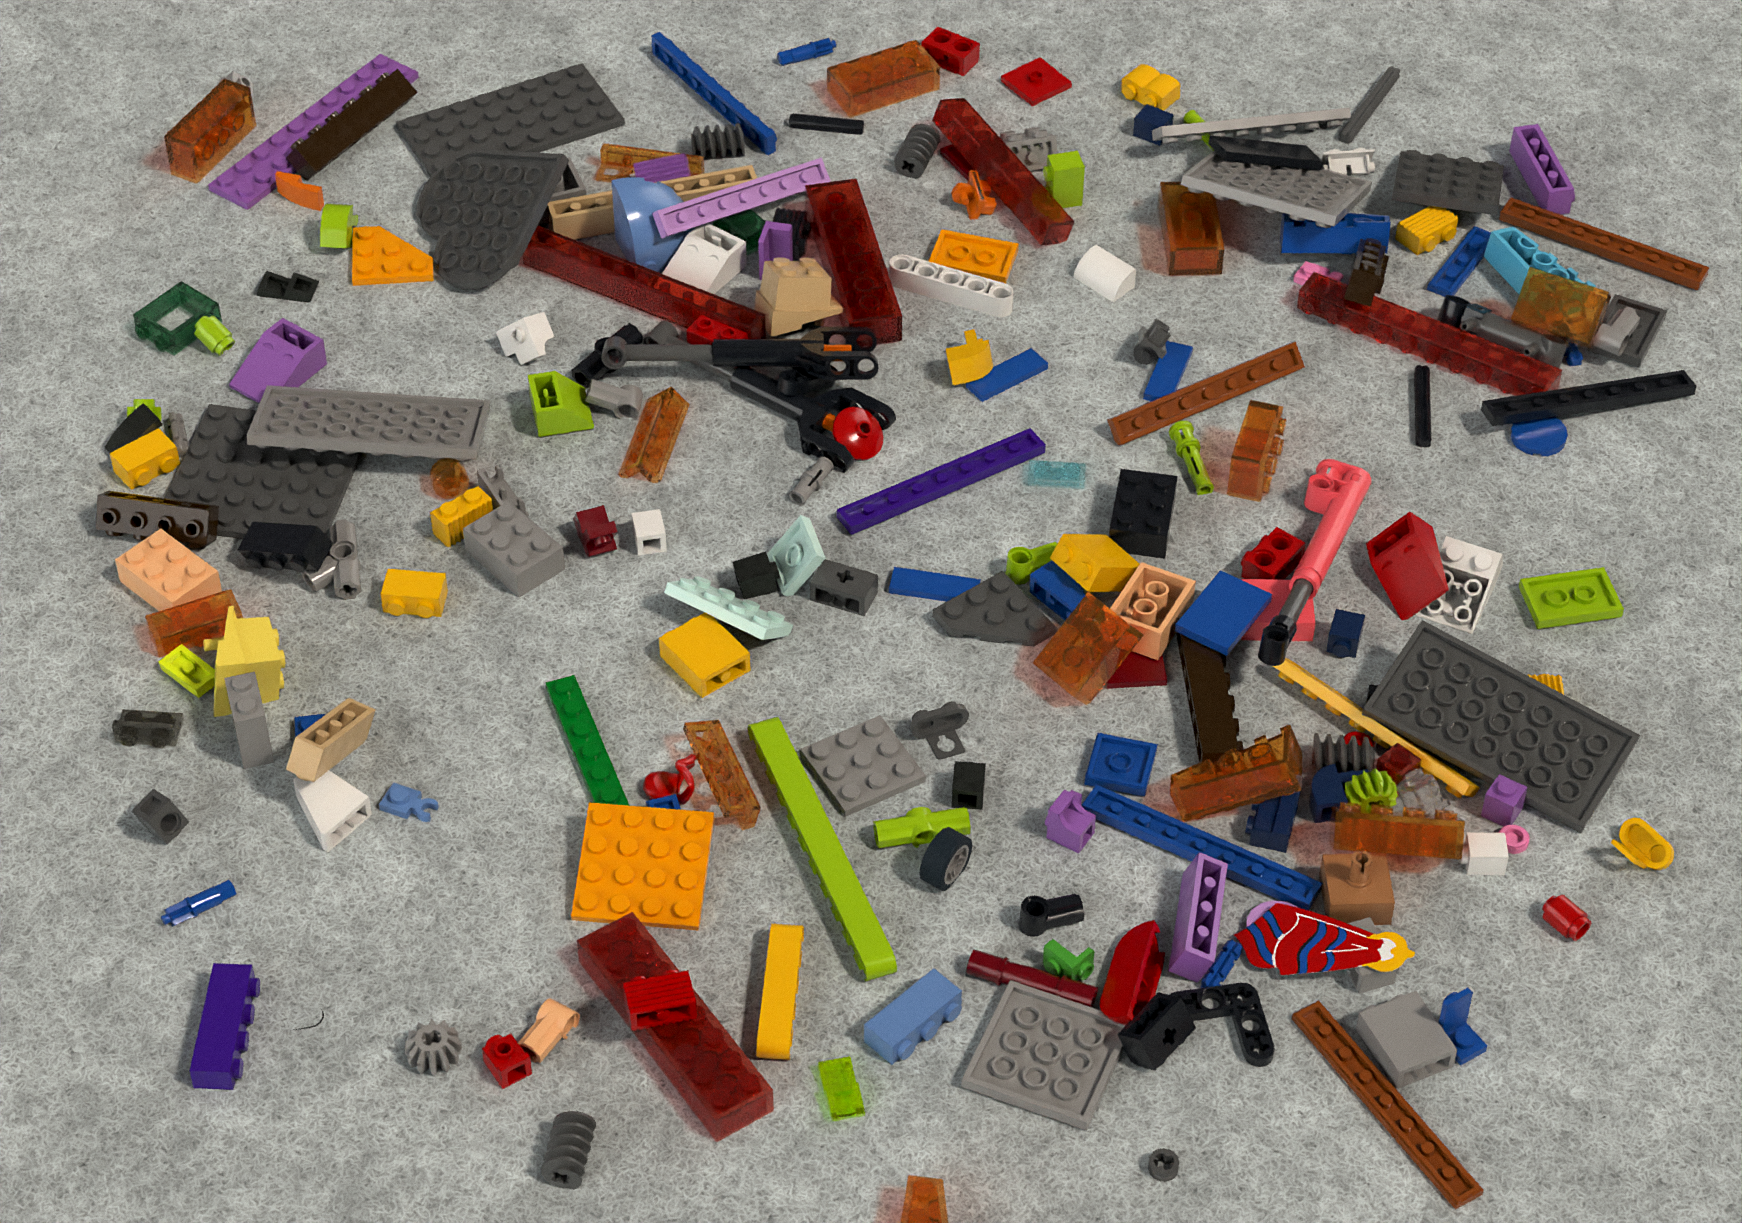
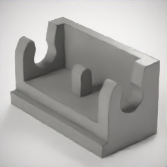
M498 465L495 466L496 474L492 478H488L489 476L484 468L477 470L478 486L492 498L493 510L510 501L527 517L529 516L524 501L520 497L517 498L504 479V473Z

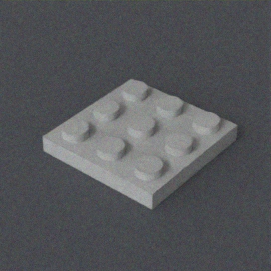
M881 715L800 749L801 757L845 817L926 782L924 772Z

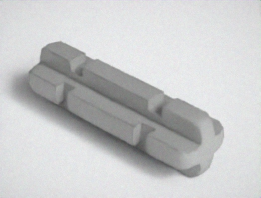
M171 412L169 418H167L169 437L177 446L178 455L184 457L189 448L182 414Z

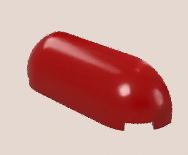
M1155 920L1144 922L1131 929L1121 938L1115 948L1100 999V1009L1107 1018L1118 1024L1127 1025L1156 994L1165 953L1159 952L1155 934L1161 932Z

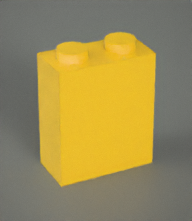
M1063 534L1050 557L1052 561L1087 592H1121L1140 565L1139 562L1105 534Z
M705 612L659 637L660 657L701 698L751 671L750 652L713 616Z

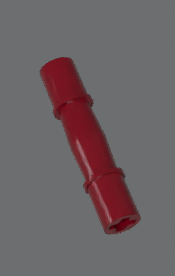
M976 949L972 951L967 964L966 974L994 982L998 986H1001V984L1008 985L1009 981L1012 980L1092 1008L1093 1005L1091 1004L1095 1003L1098 994V987L1070 979L1066 975H1063L1061 978L1034 967L1009 962L1007 957H998Z

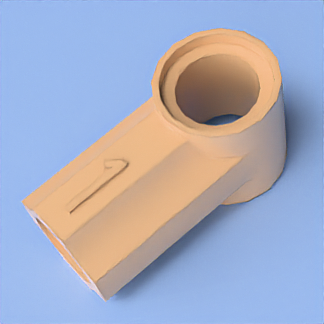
M549 998L540 1007L536 1016V1022L518 1044L525 1053L529 1054L531 1061L541 1063L561 1038L567 1039L568 1036L566 1034L572 1027L576 1028L578 1026L580 1014Z

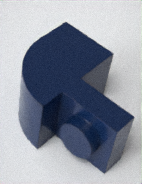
M1331 764L1321 768L1314 775L1309 797V808L1314 823L1345 819L1348 803L1344 792L1345 783L1352 781V775L1362 774L1363 770L1338 773L1335 764Z

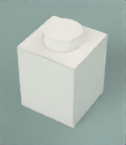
M660 509L631 513L633 535L638 556L667 552L666 532Z
M1467 832L1465 845H1460L1459 862L1460 864H1465L1467 875H1505L1509 859L1505 833Z

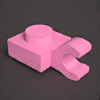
M1305 261L1294 275L1293 282L1315 291L1323 287L1339 293L1343 286L1337 283L1343 279L1344 275L1337 271L1330 273L1328 268Z

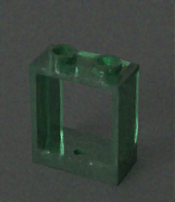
M182 281L133 314L137 336L142 340L148 339L155 344L159 351H167L173 356L198 339L194 335L196 331L194 326L203 316L209 318L214 315L222 322L219 303ZM179 306L193 314L192 317L172 331L157 323Z

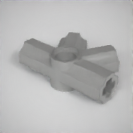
M346 519L338 520L330 527V537L333 544L319 571H305L301 573L303 579L313 591L317 592L334 581L337 597H342L345 600L355 599L361 593V564L358 557L356 527L354 523H350Z

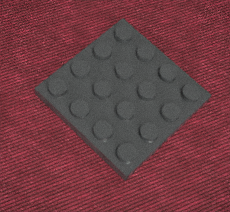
M1416 150L1401 151L1391 200L1497 215L1504 166L1494 161L1475 162L1467 157L1453 159L1438 153L1425 155Z

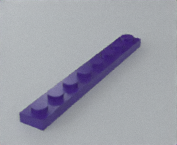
M1029 428L837 509V519L853 535L1044 454L1046 444Z

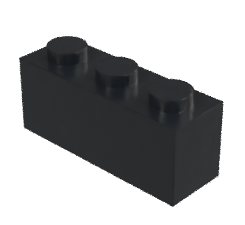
M252 522L238 551L246 559V563L256 569L273 568L278 571L289 569L298 572H318L333 542L318 526Z

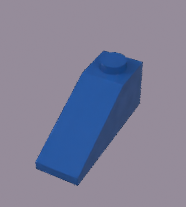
M1052 560L1031 573L1029 592L1089 641L1093 640L1096 620L1082 586Z

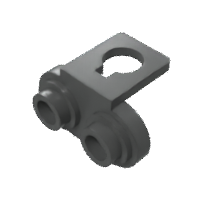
M953 701L947 702L941 708L931 711L919 710L912 716L910 730L915 738L927 739L938 760L965 752V748L955 729L962 727L967 722L969 713L963 704ZM945 735L946 739L954 741L955 748L947 752L940 750L937 746V743L940 741L938 736Z

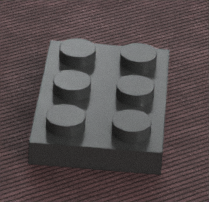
M1615 294L1589 341L1587 351L1640 368L1665 320L1667 310ZM1627 306L1636 311V314L1640 317L1639 325L1630 335L1627 346L1620 356L1593 346L1595 335L1601 324H1608L1619 309H1624Z

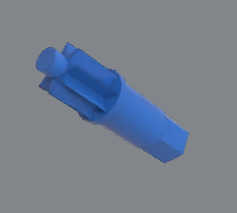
M830 38L815 42L811 41L809 44L777 53V58L781 66L832 53V48H836L837 45L835 40L830 41Z
M227 880L194 896L184 898L183 901L164 909L166 914L161 916L162 922L165 925L171 923L173 927L192 917L196 918L198 914L235 896L237 893L234 885L230 880Z

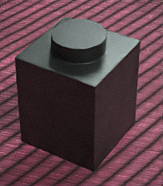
M766 551L732 562L743 599L778 591L775 579L780 578L776 562L769 561Z
M955 761L951 808L983 809L986 763Z

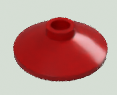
M848 407L839 412L835 417L832 426L834 440L845 445L853 459L864 461L873 458L879 453L883 446V431L879 422L871 413L859 407Z

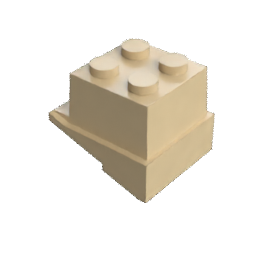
M777 257L773 261H764L760 290H756L754 314L770 336H778L802 329V324L813 322L816 326H823L825 318L843 313V307L831 294L832 278L816 260L801 258L800 261H790L787 258Z

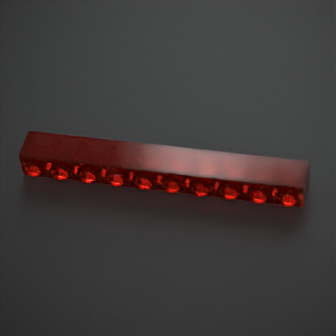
M537 225L523 253V264L683 328L688 329L700 315L748 333V339H766L764 313Z
M1313 272L1299 289L1297 308L1301 309L1304 313L1313 314L1326 319L1331 324L1346 327L1356 334L1371 337L1378 343L1396 347L1403 353H1411L1421 357L1428 363H1436L1446 367L1453 373H1461L1471 377L1478 383H1486L1496 387L1503 393L1517 396L1559 388L1562 369L1377 296L1373 297L1371 306L1346 300L1344 296L1347 284Z

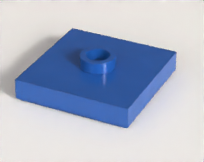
M1097 733L1084 785L1095 787L1097 784L1108 790L1145 797L1158 744Z

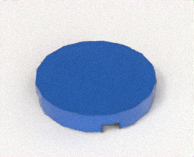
M1556 417L1513 423L1510 431L1511 441L1519 450L1526 454L1533 455L1534 453L1541 454V456H1551L1560 452L1564 448L1568 436L1566 426Z

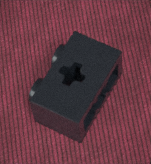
M1158 992L1117 1035L1132 1063L1136 1066L1156 1070L1164 1064L1165 1060L1179 1045L1185 1042L1186 1038L1196 1027L1181 997Z

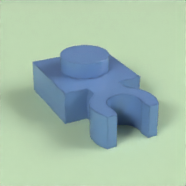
M397 783L392 784L379 803L381 811L404 819H408L411 813H413L423 822H430L431 820L430 813L424 812L425 809L431 808L437 811L439 807L438 802L432 798L421 800V791Z

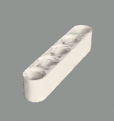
M900 254L890 259L889 281L896 288L995 317H1006L1012 313L1014 291L1008 284L908 255Z

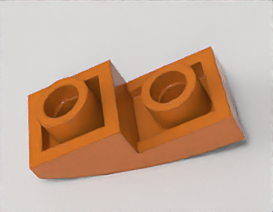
M276 171L275 178L279 194L295 204L321 211L324 206L321 186L302 183L301 175Z

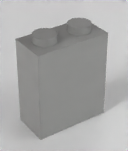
M255 672L224 678L243 768L247 769L274 763L265 712Z
M1417 991L1406 995H1397L1388 1002L1377 1006H1368L1359 1012L1356 1031L1395 1089L1454 1067L1457 1048Z

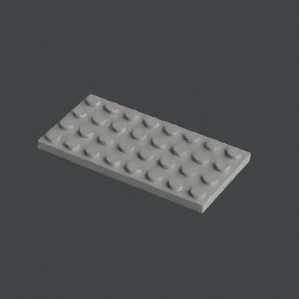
M267 385L248 430L247 445H256L259 448H269L271 446L284 447L288 450L305 448L313 449L317 452L335 450L346 454L365 452L375 456L395 454L404 458L425 456L433 460L455 458L462 462L477 460L490 413V400Z

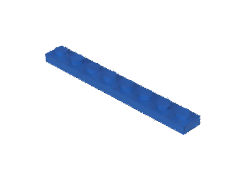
M661 32L651 35L652 53L732 125L735 126L736 123H739L743 134L767 156L776 152L777 137L773 129L768 128L757 115L751 113L742 102H739L727 89H724L717 83L714 77L709 76L699 64H696L684 51L675 46L672 40L667 39Z
M1097 784L1082 804L1086 811L1096 815V820L1187 860L1193 861L1200 852L1228 864L1226 877L1278 900L1293 904L1298 908L1310 910L1321 892L1322 882Z

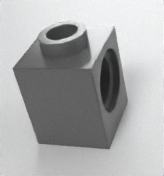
M152 789L131 811L151 834L167 845L189 823L175 804L155 789Z

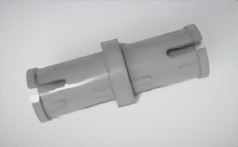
M820 457L810 470L805 471L801 475L800 482L789 493V498L793 503L802 506L814 491H818L822 487V481L834 469L831 460L826 457Z

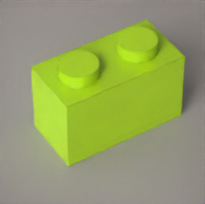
M1078 150L1047 155V166L1043 167L1046 186L1042 187V196L1044 202H1049L1052 210L1082 206L1085 166Z

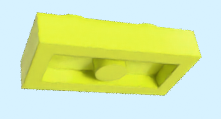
M182 644L158 662L162 671L198 698L214 687L215 669Z

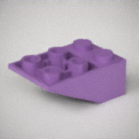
M281 318L262 334L229 383V387L259 404L267 385L299 387L327 365L324 340Z

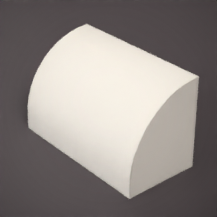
M1094 245L1084 254L1074 273L1075 279L1112 302H1115L1135 287L1136 269L1098 245Z

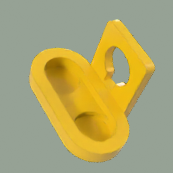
M1630 818L1622 824L1619 831L1622 843L1615 839L1611 841L1631 862L1643 869L1650 867L1653 870H1663L1674 859L1672 845L1646 821L1640 818Z

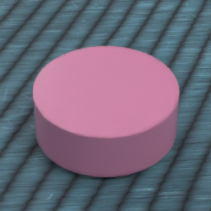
M1506 825L1499 830L1498 833H1505L1508 853L1518 854L1527 849L1530 837L1524 828L1518 825Z

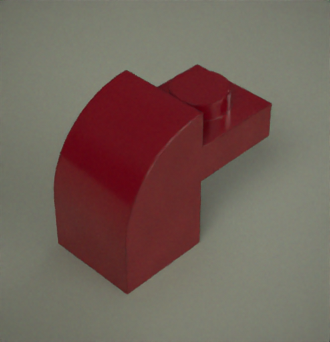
M604 505L576 512L573 521L578 537L588 557L617 550L614 537L618 531L615 521L609 522Z

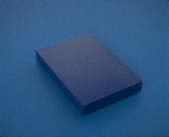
M1220 570L1176 623L1175 632L1227 656L1269 605L1272 594Z

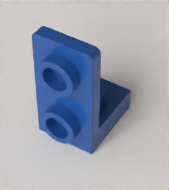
M1466 988L1458 993L1452 992L1443 1000L1438 1022L1457 1048L1455 1060L1460 1066L1486 1052L1488 1046L1467 1024L1473 996L1470 988Z

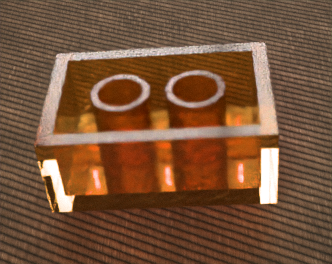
M1529 267L1511 320L1534 331L1555 335L1568 342L1593 349L1595 335L1602 324L1611 296L1608 291Z
M1250 400L1231 456L1228 496L1261 502L1263 493L1269 494L1272 477H1269V474L1275 475L1278 458H1275V455L1281 456L1284 446V439L1280 438V435H1284L1287 419L1282 418L1283 406Z
M1088 592L1033 661V664L1074 698L1088 705L1144 634L1104 602Z

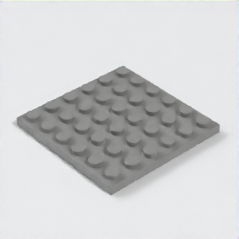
M1213 151L1183 174L1181 185L1188 187V190L1194 193H1212L1214 198L1220 200H1229V198L1238 200L1242 206L1254 207L1256 205L1264 207V211L1268 213L1279 214L1282 212L1290 214V218L1294 220L1305 221L1308 219L1316 221L1315 224L1317 226L1331 228V226H1335L1370 192L1372 182L1326 169L1316 171L1224 161Z

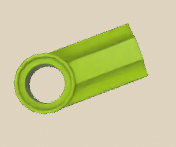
M1051 542L1030 550L1025 547L1010 549L1007 556L1006 575L1017 585L1029 582L1031 573L1051 561L1050 557L1057 546V542Z

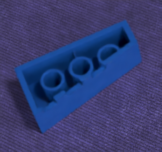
M1282 213L1280 231L1281 253H1341L1350 255L1356 253L1360 239L1366 240L1367 238L1380 241L1381 245L1386 246L1385 253L1388 252L1391 221L1387 215L1348 213L1335 226L1324 228L1315 224L1316 221L1308 219L1298 221L1290 218V214Z

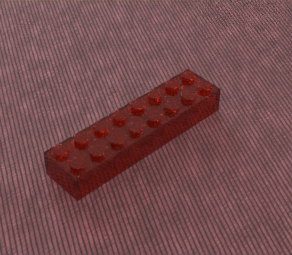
M857 178L805 185V210L808 220L812 222L811 230L823 268L832 278L831 293L843 307V313L838 314L842 327H870L876 333L877 344L902 341V313ZM866 334L859 336L857 339V343L860 346H869L873 341L871 336Z
M633 912L577 940L579 963L630 1029L622 982H628L636 976L648 978L662 975L668 970H678ZM693 989L696 998V1019L683 1020L682 1022L677 1021L675 1024L657 1025L655 1028L651 1026L648 1029H637L632 1032L715 1141L718 1142L773 1112V1089Z

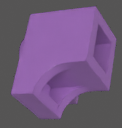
M1063 790L1048 809V815L1045 819V826H1047L1046 838L1080 853L1095 833L1096 815L1086 811L1081 806L1082 794L1074 790L1070 792Z

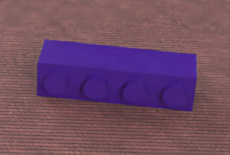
M213 963L189 1070L193 1088L234 1090L236 1079L242 1078L243 1059L240 1058L241 1052L247 1051L249 1046V1033L246 1031L247 1024H253L255 1008L252 1000L253 998H258L260 994V979L255 978L253 965Z

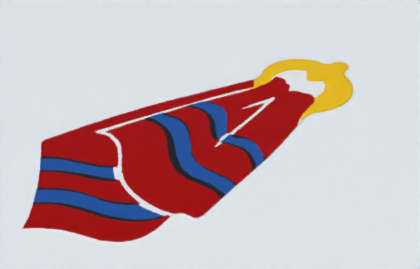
M1281 903L1273 905L1254 923L1234 935L1243 945L1247 959L1252 965L1265 969L1276 967L1280 970V975L1329 972L1368 966L1380 972H1390L1401 967L1406 959L1413 958L1415 955L1414 951L1408 949L1405 939L1397 933L1383 932L1374 934L1340 920Z

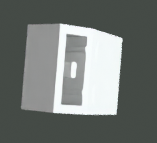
M709 223L696 227L685 237L656 282L655 288L698 309L747 266L746 241Z
M1446 536L1440 550V557L1449 591L1420 610L1416 616L1473 634L1496 585L1503 566V557L1501 553Z

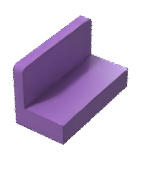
M765 222L758 241L759 280H762L764 261H773L777 257L793 261L792 224Z

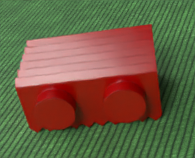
M668 970L659 976L648 978L636 976L628 982H622L624 1002L632 1031L642 1030L643 1028L648 1029L651 1026L655 1028L657 1025L675 1024L677 1021L682 1022L683 1020L688 1021L689 1019L694 1020L697 1018L696 998L689 970L680 972L678 970Z

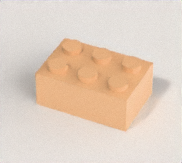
M159 529L115 559L120 582L176 625L222 594L218 570L162 529Z
M1141 562L1106 614L1103 641L1159 660L1176 633L1175 625L1178 622V618H1181L1193 604L1196 581Z

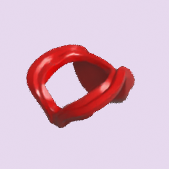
M691 754L684 759L676 761L675 767L679 772L678 774L666 771L649 773L643 783V789L647 797L652 800L676 794L679 805L686 804L695 788L694 779L689 770L695 765L696 755ZM685 780L688 787L680 794L681 783Z

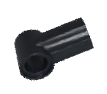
M1076 894L1047 900L1037 895L1026 897L1021 904L1019 929L1025 935L1035 937L1042 935L1048 928L1084 921L1082 900Z

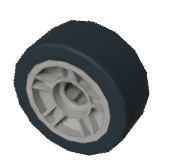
M950 827L942 829L931 841L923 856L919 871L920 879L942 891L948 890L968 864L973 847L972 839Z

